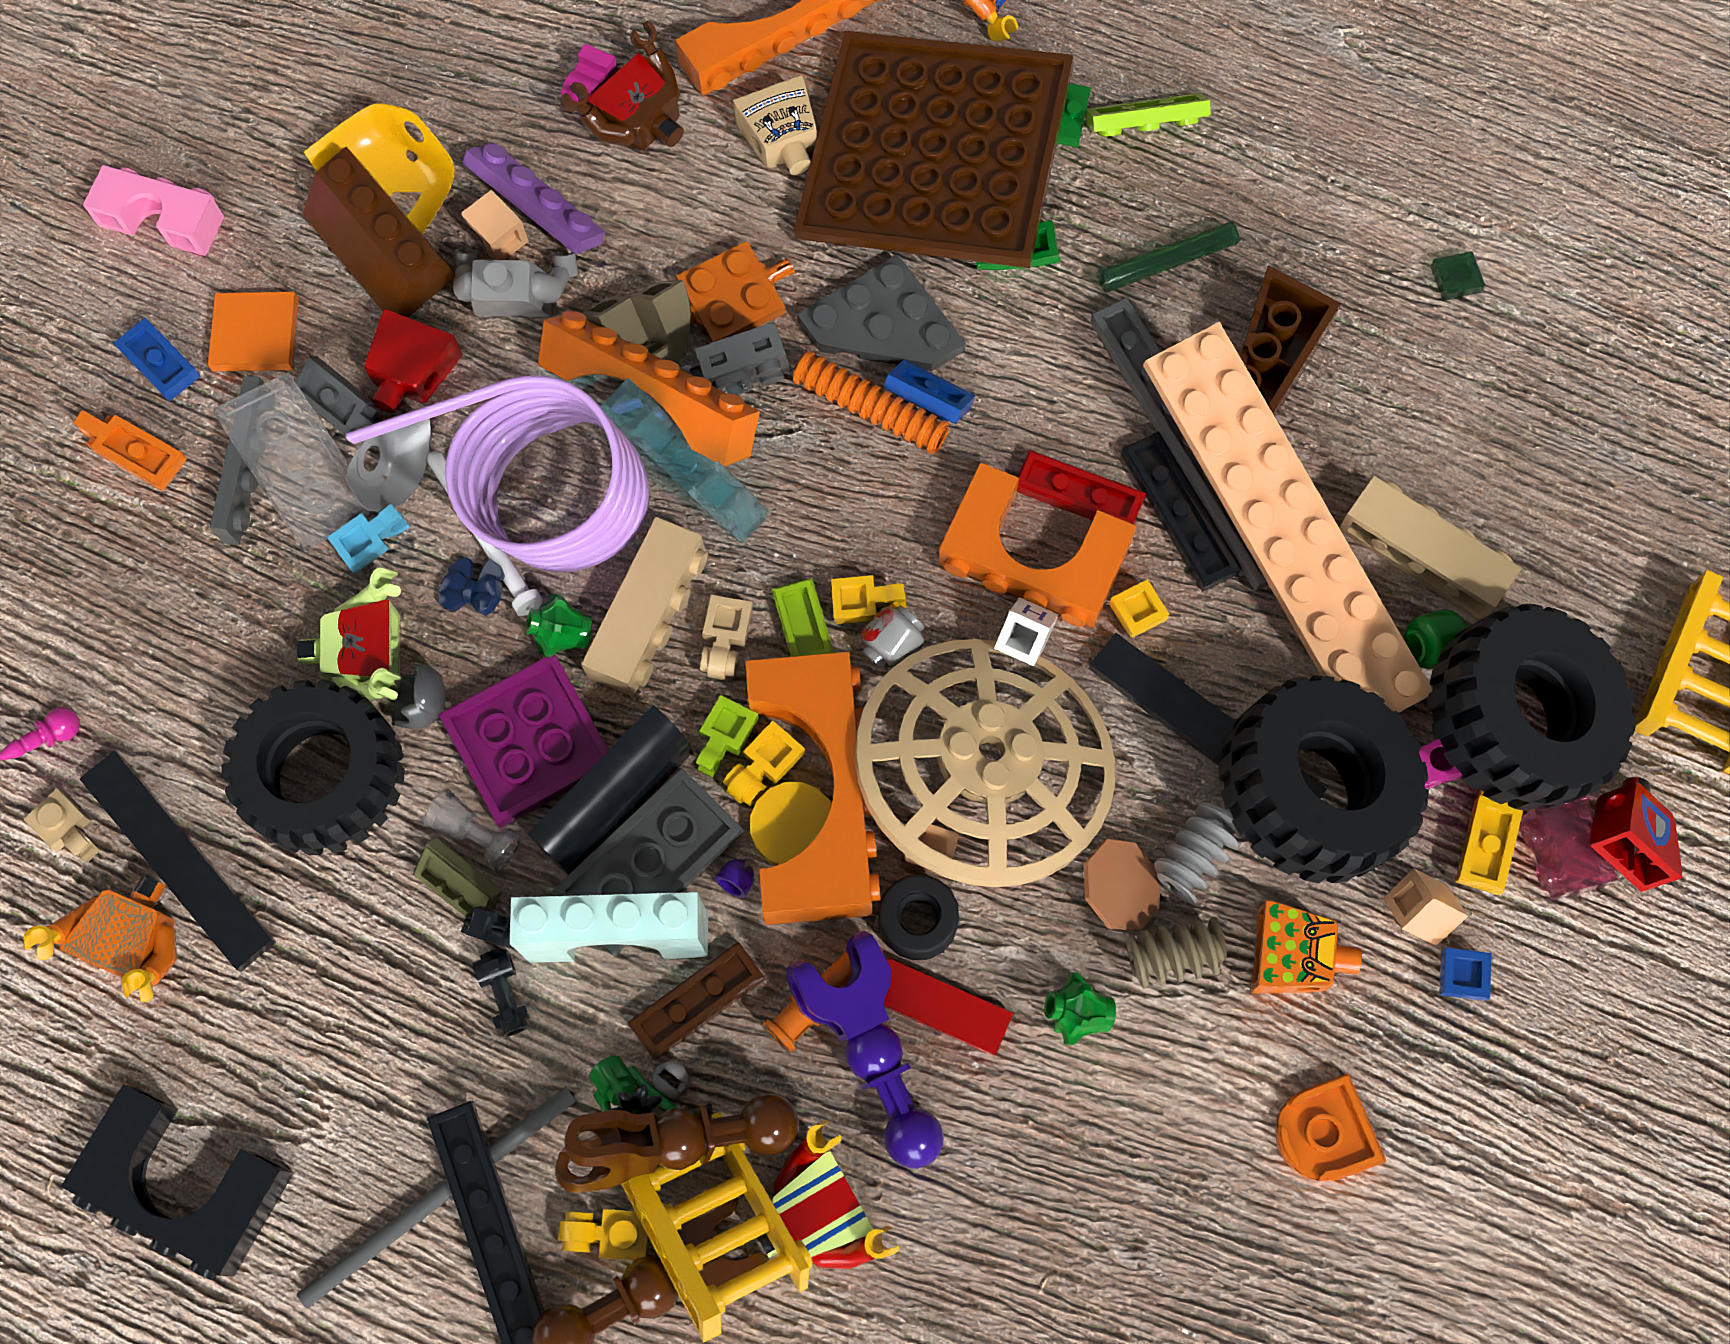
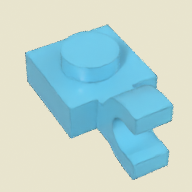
M390 504L371 521L360 513L327 538L348 568L356 574L389 550L383 539L399 535L410 526L401 513Z

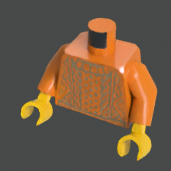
M141 874L128 898L105 889L99 896H94L48 925V927L37 925L29 928L24 934V949L28 950L33 945L40 943L36 949L37 958L47 960L54 953V943L61 945L59 950L122 977L121 984L124 997H130L134 990L139 989L140 1000L142 1002H149L154 996L152 986L158 984L177 961L176 931L173 929L174 919L154 910L166 885Z

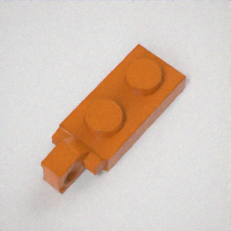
M82 410L73 421V424L80 429V432L90 438L86 445L97 455L162 492L187 460L181 451L117 415L113 417L108 415L103 422Z

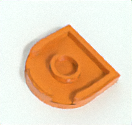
M1349 1073L1296 1093L1286 1101L1278 1114L1275 1137L1280 1154L1295 1172L1305 1178L1319 1182L1336 1181L1387 1162Z

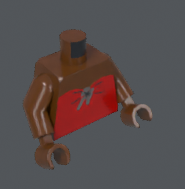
M645 21L643 27L648 33V41L641 40L635 29L630 34L631 43L636 48L644 49L646 52L644 57L638 52L589 97L586 87L579 82H574L570 86V90L577 95L578 102L572 100L566 93L561 97L563 108L571 112L578 111L581 114L579 119L601 142L621 146L630 145L637 150H645L657 138L668 147H673L681 140L684 134L683 127L676 123L680 116L678 108L680 91L675 73L662 49L656 48L653 43L657 36L655 26Z

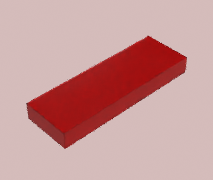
M1031 450L1028 451L1018 475V493L1090 520L1094 519L1097 510L1134 525L1146 496L1145 492Z
M888 959L887 962L892 973L890 988L884 999V1007L993 1057L996 1056L1014 1013L895 960Z

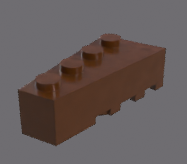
M1268 265L1257 296L1240 358L1274 417H1276L1329 332L1341 303Z

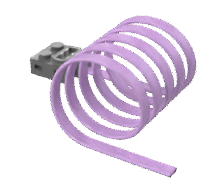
M775 322L695 348L698 362L680 367L681 370L693 376L708 379L712 386L735 395L752 390V384L760 382L763 386L779 382L784 379L783 373L791 371ZM520 376L502 380L346 433L348 441L355 444L493 397L476 408L463 421L450 443L445 464V480L448 495L457 516L470 532L484 542L537 569L551 572H572L605 562L617 555L633 540L646 515L649 486L642 459L631 441L607 415L608 413L653 399L644 391L598 405L583 390L564 380L549 376ZM588 422L604 428L611 449L612 473L606 495L597 510L581 525L561 536L533 543L511 542L502 527L497 507L499 483L511 459L523 447L537 438L578 423Z

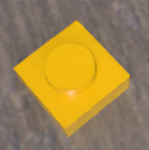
M1148 579L1111 597L1109 602L1130 639L1165 622L1169 617L1167 609Z

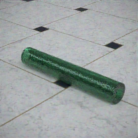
M1232 221L1100 269L1098 270L1099 283L1103 291L1108 293L1234 246L1240 240L1237 227Z

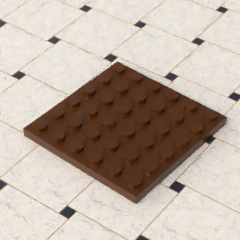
M845 31L793 230L795 238L1030 268L1072 76L1074 55Z

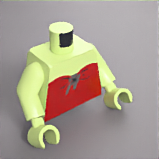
M381 567L377 568L371 574L370 584L335 608L334 612L324 614L320 619V638L302 639L297 643V657L300 665L320 664L321 674L326 680L334 681L339 688L348 686L369 701L383 697L390 700L397 699L398 692L396 691L399 690L401 679L400 614L390 600L385 599L387 596L397 597L401 594L400 586L390 584L392 578L397 576L398 572Z

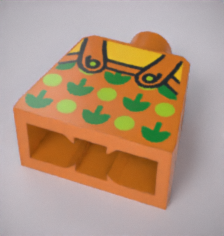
M1266 900L1258 909L1251 993L1325 992L1333 986L1335 972L1358 975L1362 961L1361 948L1337 944L1338 923L1336 921Z

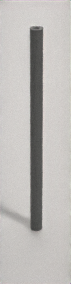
M566 1086L489 1145L495 1164L577 1101ZM447 1178L297 1292V1297L303 1306L309 1308L452 1198Z

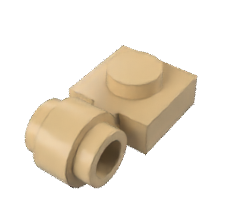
M716 595L710 596L702 636L703 640L713 641V646H704L700 663V671L707 672L708 677L726 680L727 676L735 677L739 652L731 651L730 645L745 647L753 611V602Z

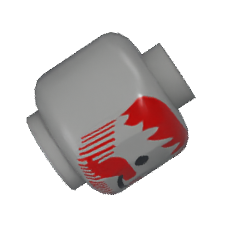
M901 605L896 609L888 606L883 607L861 631V638L867 645L862 653L879 669H882L886 664L893 668L906 657L921 649L924 645V637L921 632L925 627Z

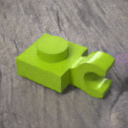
M720 695L699 731L700 737L708 740L696 760V764L699 765L697 771L713 779L722 764L727 750L739 756L759 721L758 713Z

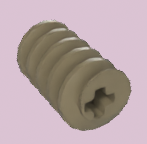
M1216 917L1209 919L1207 928L1201 920H1194L1191 923L1190 933L1182 923L1174 925L1172 936L1164 926L1156 929L1154 939L1148 930H1140L1137 944L1130 933L1127 932L1125 934L1132 972L1143 989L1148 988L1150 974H1155L1161 986L1166 985L1167 971L1171 970L1178 982H1183L1185 968L1190 967L1196 979H1201L1204 964H1208L1214 976L1220 974L1221 961H1224L1227 957L1224 932Z

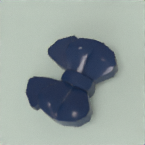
M468 557L457 560L448 568L449 573L445 575L441 583L439 604L449 612H456L466 604L472 605L477 613L484 616L494 612L502 593V583L500 580L505 578L502 567L490 559L481 571L478 581H474L473 561Z

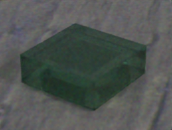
M1472 251L1434 259L1430 266L1443 301L1481 293L1485 287Z

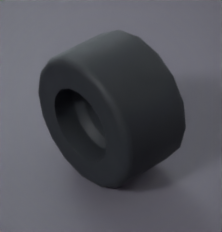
M919 874L908 875L895 881L883 894L878 909L880 933L886 945L901 957L910 960H928L943 953L954 941L959 924L958 902L951 889L937 878ZM913 901L928 903L936 913L935 925L924 934L909 932L901 922L903 909Z

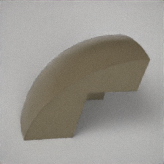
M683 280L648 284L646 288L638 293L630 294L626 297L620 293L580 312L587 317L586 320L600 327L616 331L617 336L630 343L645 346L649 353L660 359L670 360L679 365L683 357L690 332V304Z

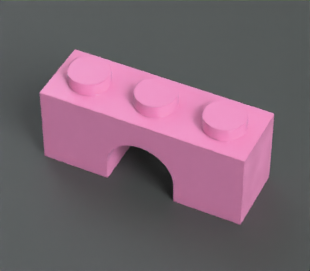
M102 165L83 203V206L98 226L132 236L135 235L140 223L145 218L154 214H161L156 227L169 246L203 256L207 255L225 217L216 204L215 198L209 192L197 187L190 190L176 186L173 182L161 177L156 179L147 178L126 167L115 169Z

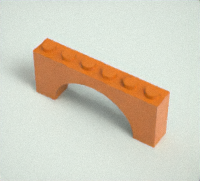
M849 652L745 661L750 710L758 713L759 717L773 718L789 723L808 735L822 751L834 780L831 808L816 838L807 848L792 859L773 867L759 869L762 914L765 925L873 916L872 901L881 900L878 873L869 874L868 858L877 857L875 832L865 831L864 816L871 815L865 804L858 785L854 761L855 736L863 711V706L854 707L853 693L862 692L859 666L851 667Z

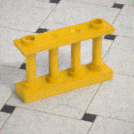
M1706 570L1690 584L1636 716L1635 732L1648 737L1660 727L1667 728L1671 725L1730 752L1729 732L1679 710L1678 704L1673 702L1677 691L1686 688L1730 708V689L1694 673L1693 667L1688 665L1692 654H1696L1699 651L1730 664V645L1708 636V631L1703 629L1707 617H1712L1713 615L1730 622V602L1723 600V595L1718 593L1723 576ZM1730 753L1723 768V772L1730 774Z
M720 1111L712 1115V1119L723 1117ZM745 1143L716 1147L709 1160L710 1162L723 1156L734 1176L733 1178L674 1207L671 1203L664 1206L657 1194V1192L661 1191L660 1185L702 1166L700 1160L683 1170H671L658 1165L654 1173L640 1175L621 1184L703 1343L721 1334V1313L725 1312L726 1305L789 1273L799 1293L808 1289L809 1268L812 1267L810 1254L801 1240L794 1242L743 1152L745 1150ZM742 1194L745 1195L756 1215L755 1217L695 1247L692 1243L684 1245L678 1231L682 1230L681 1224ZM765 1233L767 1234L778 1254L777 1257L718 1287L714 1284L706 1286L699 1273L703 1270V1264Z

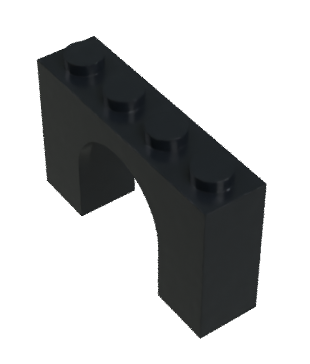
M123 1084L60 1187L75 1195L71 1202L76 1206L93 1214H97L99 1209L112 1215L113 1219L110 1224L120 1231L132 1236H136L138 1231L151 1237L153 1240L149 1246L157 1252L171 1258H175L177 1253L190 1259L192 1263L189 1269L196 1274L213 1281L217 1275L234 1277L294 1173L256 1152L240 1149L216 1191L205 1205L192 1214L180 1218H171L163 1214L149 1197L146 1187V1169L153 1151L178 1109L139 1088Z

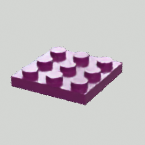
M556 655L539 660L439 714L499 828L571 790L609 751Z

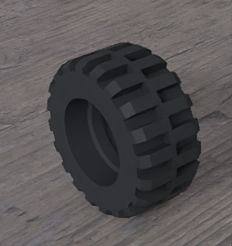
M308 679L295 681L293 683L294 689L287 690L281 685L270 690L272 697L265 702H262L259 698L248 706L253 712L246 720L239 717L232 727L237 732L234 740H226L223 751L230 758V762L221 765L222 779L230 784L226 787L225 793L229 802L237 808L236 814L247 825L268 841L277 844L284 850L293 853L301 850L307 855H321L323 848L329 849L332 853L347 850L346 841L353 839L360 844L369 838L370 835L366 830L374 823L381 827L389 818L383 813L387 805L396 806L400 793L394 786L395 783L401 784L404 782L405 769L398 762L404 757L401 744L395 739L396 733L391 725L368 699H364L356 690L348 686L339 688L334 681L322 679L318 681L317 687ZM338 734L345 737L350 744V763L339 785L329 794L315 801L292 803L286 800L281 794L280 773L289 753L302 741L312 736Z

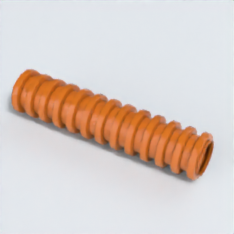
M811 350L804 353L795 366L793 383L797 385L804 383L805 389L809 391L815 389L816 395L820 397L826 395V400L830 402L837 400L839 407L844 408L848 406V411L853 414L860 412V418L864 420L871 418V423L876 426L881 423L883 430L889 431L892 429L893 435L897 437L904 435L906 442L911 443L915 441V446L920 449L924 446L927 447L929 454L933 455L937 452L948 435V421L943 419L939 422L937 421L938 416L934 414L927 416L925 409L920 408L916 410L915 404L911 402L904 404V399L900 396L893 398L892 392L887 390L883 393L882 387L878 385L871 387L869 380L864 379L860 381L859 375L855 373L849 375V371L843 367L838 370L836 363L830 362L827 364L826 358L822 356L816 358V354Z

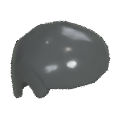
M412 664L411 668L416 670V674H406L402 678L393 710L392 725L408 729H424L432 725L439 718V714L442 713L446 702V690L442 675L428 665Z

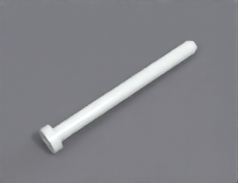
M433 451L428 454L427 462L448 494L445 480L446 460L441 453ZM474 535L488 558L502 567L505 574L503 581L515 598L512 602V607L517 615L526 616L531 608L538 609L543 603V598L536 589L529 590L507 554Z

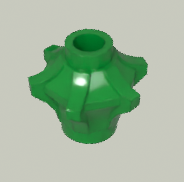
M551 593L547 603L540 606L539 609L531 608L529 610L525 631L527 634H532L533 638L537 641L539 654L552 657L557 652L565 649H585L591 636L592 617L573 609L563 596Z
M1071 972L1066 983L1057 992L1050 991L1046 996L1044 1014L1047 1019L1053 1020L1054 1032L1062 1033L1064 1044L1075 1045L1086 1035L1109 1032L1115 1022L1116 1004L1111 996L1102 995L1101 992L1087 984L1080 973Z

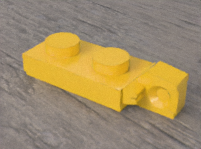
M1479 790L1478 796L1474 801L1455 882L1500 895L1505 890L1523 810L1508 806V802L1504 804L1494 802L1483 796L1484 792Z

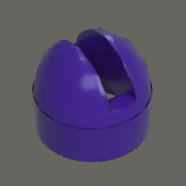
M734 859L727 862L715 877V881L731 895L745 898L755 879L754 870L751 866L744 868L745 861Z

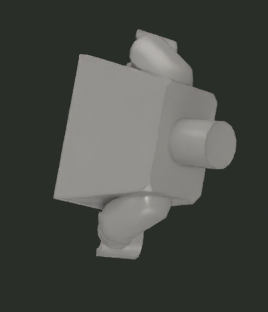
M455 249L453 291L459 300L472 302L475 316L551 317L552 303L561 297L570 277L578 275L576 254L571 252L567 255H560L559 251L552 253L553 269L548 274L530 261L479 260L478 250H474V253H461L460 249Z

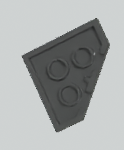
M898 254L797 314L798 323L817 349L824 353L836 355V352L840 351L860 355V359L892 364V361L902 362L906 360L924 370L933 371L963 353L966 348L964 340Z

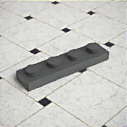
M244 376L210 523V529L224 544L240 545L242 532L248 529L250 523V511L248 508L250 496L258 487L259 456L263 455L266 450L267 437L265 428L267 419L273 416L275 409L274 395L269 391L261 377Z

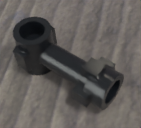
M494 949L480 955V960L473 962L472 966L481 988L488 985L491 986L500 1012L499 1015L492 1018L495 1028L501 1030L503 1037H509L525 1031L529 1028L526 1019L530 1018L525 1005L517 1007L508 981V977L516 975V969L509 951L506 949L499 952L498 949Z

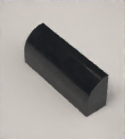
M653 705L536 824L528 835L547 857L569 875L632 816L693 753L689 742L679 729Z

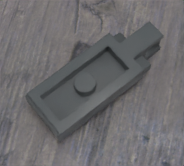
M309 356L291 388V392L346 436L348 432L384 421L378 417L381 410L375 405V402L318 356Z

